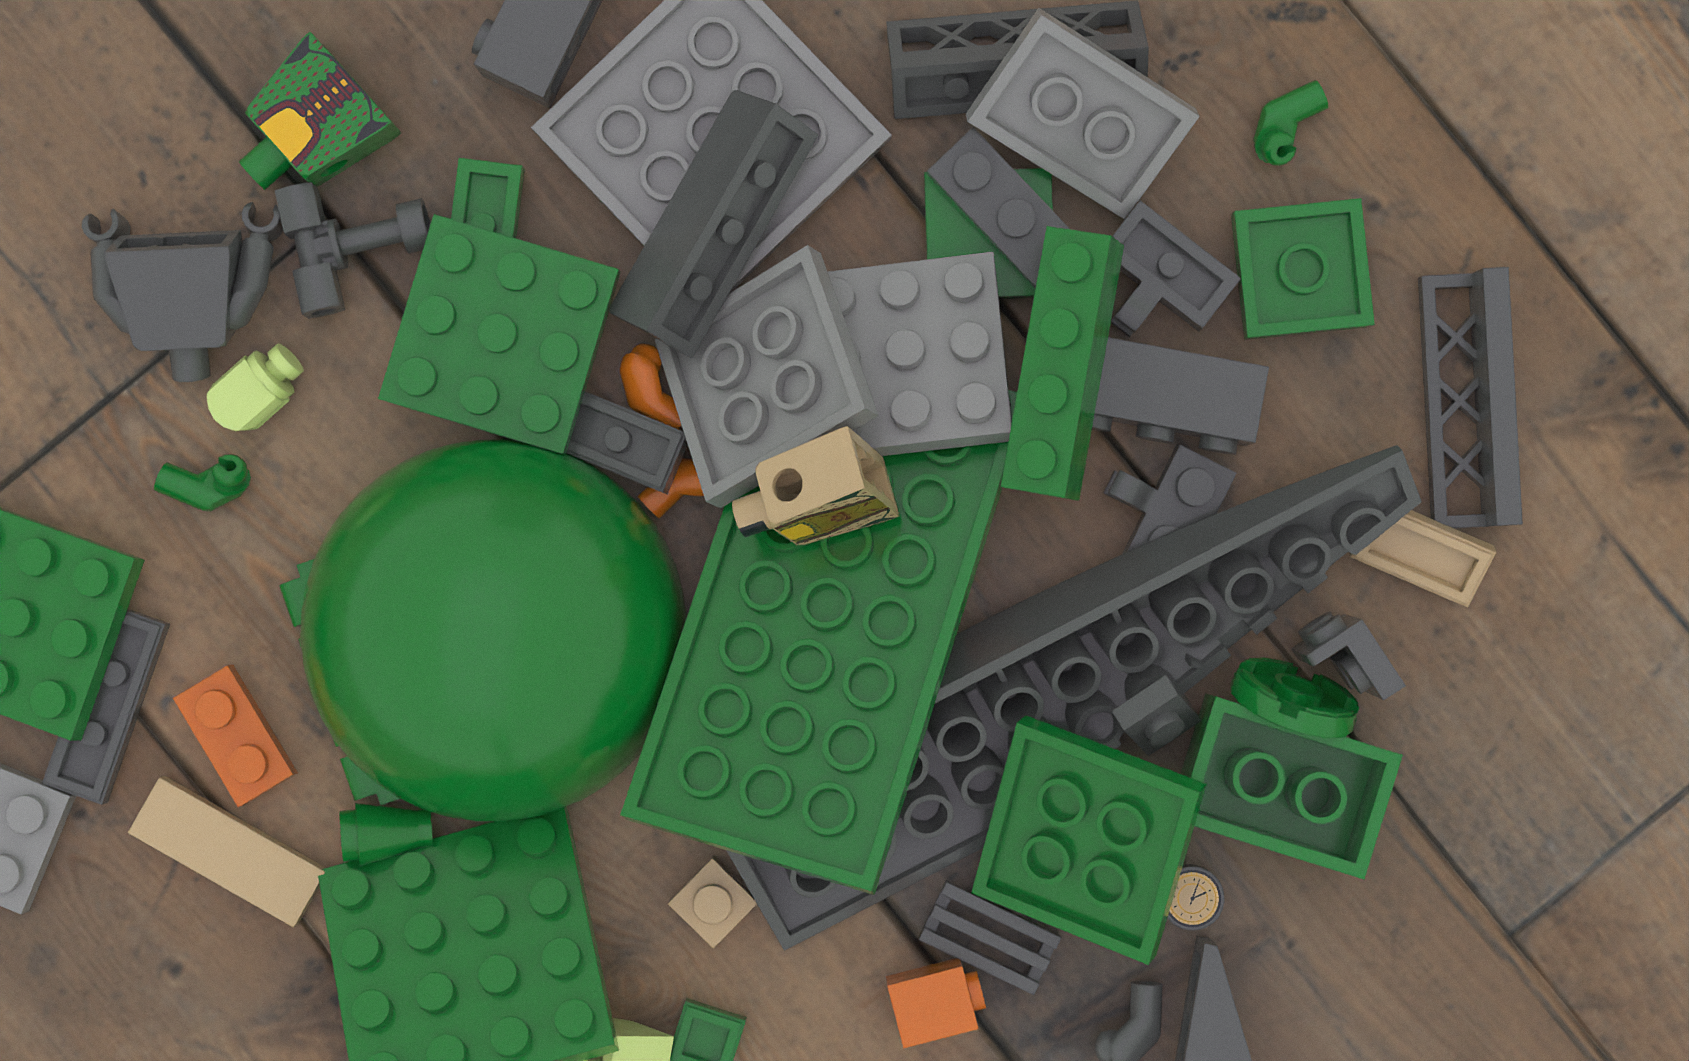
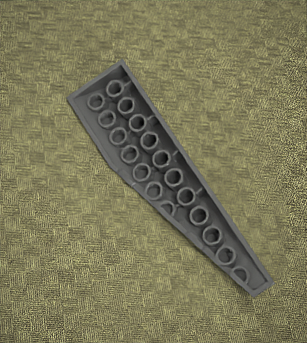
M1398 445L1387 448L1207 517L1082 572L956 634L875 895L726 850L783 950L785 951L982 849L986 840L1016 723L1025 715L1116 749L1122 744L1119 739L1125 731L1112 710L1164 675H1167L1183 694L1228 659L1231 654L1227 649L1252 630L1257 635L1277 619L1273 613L1300 590L1304 589L1307 593H1310L1328 577L1325 573L1332 564L1347 552L1357 555L1422 502L1402 449Z

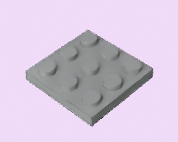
M809 245L729 293L693 358L655 339L707 503L718 508H722L759 486L755 472L759 462L837 429L848 426L855 430L879 416L823 257L820 252Z
M993 252L828 271L879 415L853 430L882 456L1009 442L1012 419Z

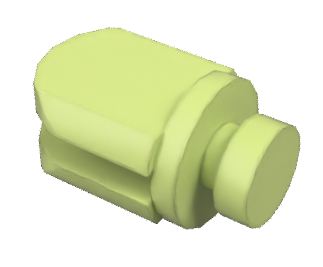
M278 343L267 352L268 356L256 350L248 357L245 355L213 383L207 393L208 409L213 419L224 428L233 431L254 430L260 428L290 401L289 397L294 393V387L290 380H295L304 372L303 366L289 349Z

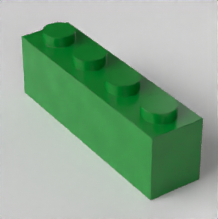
M1046 226L1001 487L1076 501L1080 499L1124 245L1111 235Z

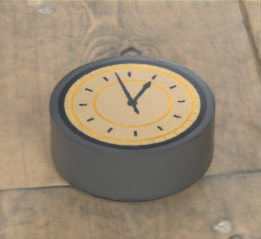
M1186 864L1182 867L1167 918L1181 929L1201 930L1213 924L1220 916L1224 906V891L1220 881L1209 870L1198 865Z

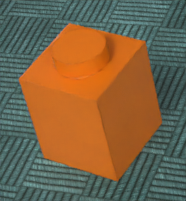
M954 958L886 976L887 987L903 1049L978 1029L974 1011L986 1009L977 971L964 974L960 959Z

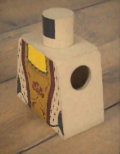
M848 426L759 462L755 472L760 491L732 501L734 518L744 537L773 528L796 545H805L900 517L883 456Z

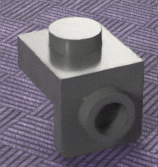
M1164 675L1112 710L1125 733L1148 756L1201 722L1199 715L1186 695L1175 686L1167 675Z

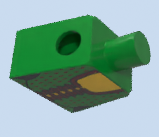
M309 32L300 40L247 107L246 115L266 137L238 162L264 190L292 166L307 182H312L317 187L388 144L402 132L326 47Z

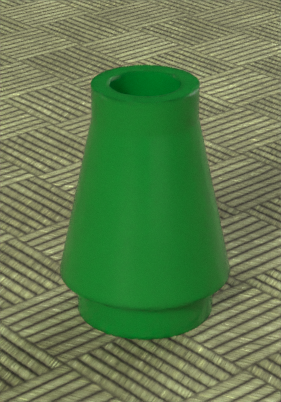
M355 803V809L339 811L343 862L359 861L361 867L419 848L433 846L430 811Z

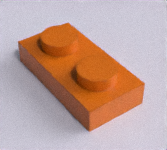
M234 665L225 666L173 698L237 807L244 806L298 773Z

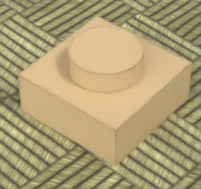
M713 856L669 901L668 905L714 949L757 903L751 892Z

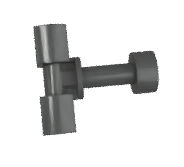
M312 182L290 185L275 190L283 232L288 238L295 240L301 268L292 272L301 313L308 319L323 317L345 310L337 271L348 268V255L404 242L409 254L423 251L431 222L422 198L396 204L397 217L341 230L336 219L325 221L319 189Z

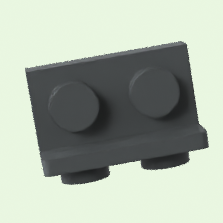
M1327 612L1298 631L1303 641L1291 648L1298 660L1315 666L1330 657L1333 666L1351 690L1355 688L1360 694L1367 692L1385 700L1406 686L1362 619L1345 614L1333 616L1331 612Z

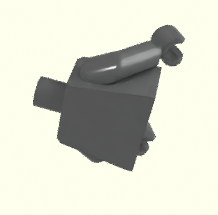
M254 203L246 204L242 210V221L250 237L242 240L241 230L130 235L131 227L128 220L115 209H111L110 212L112 218L111 228L106 233L100 234L101 225L99 219L91 213L82 220V229L84 234L96 243V247L90 252L94 300L121 332L130 335L136 350H169L173 380L178 382H194L210 377L208 348L226 346L236 330L250 322L267 288L274 250L270 242L277 239L283 232L278 206H274V217L270 224L258 227L253 225L256 215Z

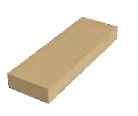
M166 776L159 777L128 831L132 836L293 928L299 924L320 887L318 876L325 873L322 869L326 867Z

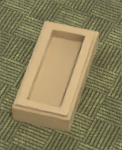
M1411 510L1357 555L1350 553V556L1353 559L1468 608L1496 554L1494 545Z

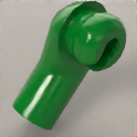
M1313 80L1267 102L1263 106L1253 138L1254 149L1260 160L1274 166H1281L1293 159L1297 150L1293 144L1298 123L1328 109L1327 97L1318 81Z
M225 454L218 457L219 463L199 474L166 462L157 475L154 491L199 510L213 511L241 497L249 486L251 476L246 462L234 454Z

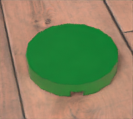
M1265 657L1249 658L1242 661L1234 673L1230 683L1231 694L1242 706L1265 720L1305 735L1329 739L1346 737L1354 729L1359 711V704L1356 698L1345 687L1322 674L1319 676L1314 673L1312 680L1309 681L1296 676L1298 667L1293 666L1294 663Z

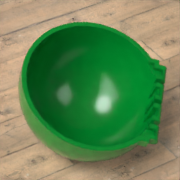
M507 439L474 440L449 444L425 451L386 471L364 488L341 512L326 534L315 559L296 565L300 577L279 585L293 627L301 626V634L298 641L302 651L303 666L311 696L322 721L332 735L335 747L339 746L347 755V757L340 759L354 801L377 794L380 805L402 799L418 808L436 814L470 821H512L533 818L558 811L585 799L621 774L641 754L687 618L681 580L668 545L643 507L620 484L601 470L570 454H560L527 443Z

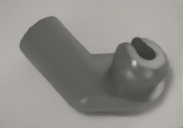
M1154 981L1131 982L1130 1018L1118 1031L1110 1029L1098 1035L1095 1043V1053L1099 1061H1139L1158 1042L1161 1035L1162 983Z

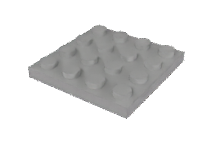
M664 0L531 127L538 137L643 246H645L720 111L734 90L776 103L818 133L817 139L730 293L885 146L892 137L887 129L762 0Z

